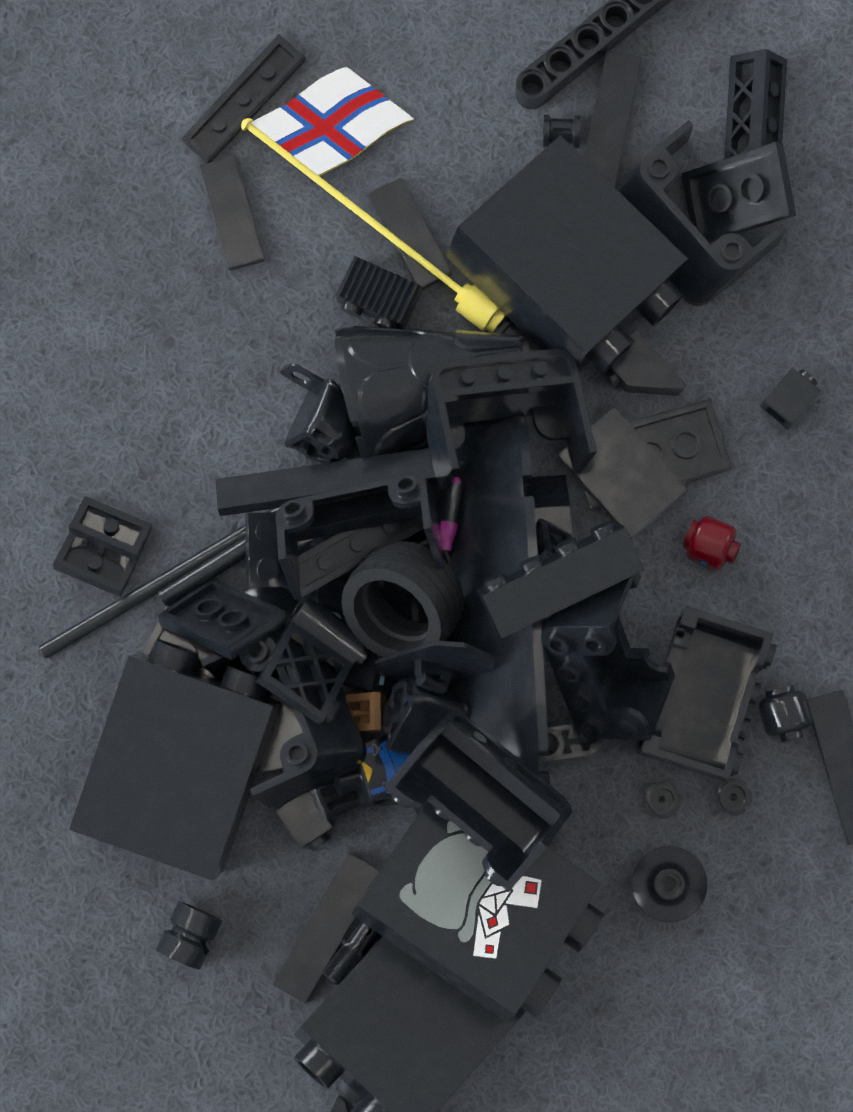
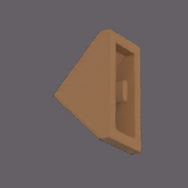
M381 692L346 695L360 732L381 733V717L384 703L387 702V695Z

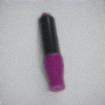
M454 477L447 487L444 511L441 514L440 538L443 551L452 550V544L457 532V520L463 489L459 477Z

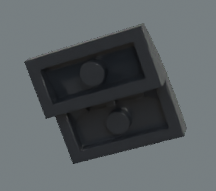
M85 496L69 525V534L53 563V567L57 571L122 597L149 537L152 524Z

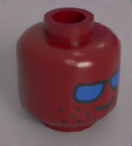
M705 516L699 522L696 520L692 522L686 534L683 548L687 549V556L692 562L718 571L726 562L734 563L741 543L735 541L737 536L735 527L713 517Z

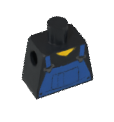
M383 735L365 743L367 755L361 766L333 779L338 794L356 790L362 807L399 805L394 801L391 793L384 787L410 755L399 754L387 749V736Z

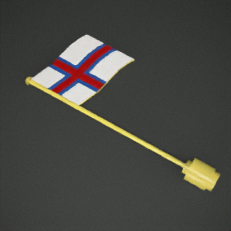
M348 67L338 69L317 80L284 106L254 121L251 118H246L242 121L241 128L243 131L248 129L457 292L458 294L454 299L459 303L456 311L481 331L494 332L496 327L506 317L475 284L471 286L469 283H466L463 287L459 286L320 177L351 161L386 133L403 124L414 121L413 117Z

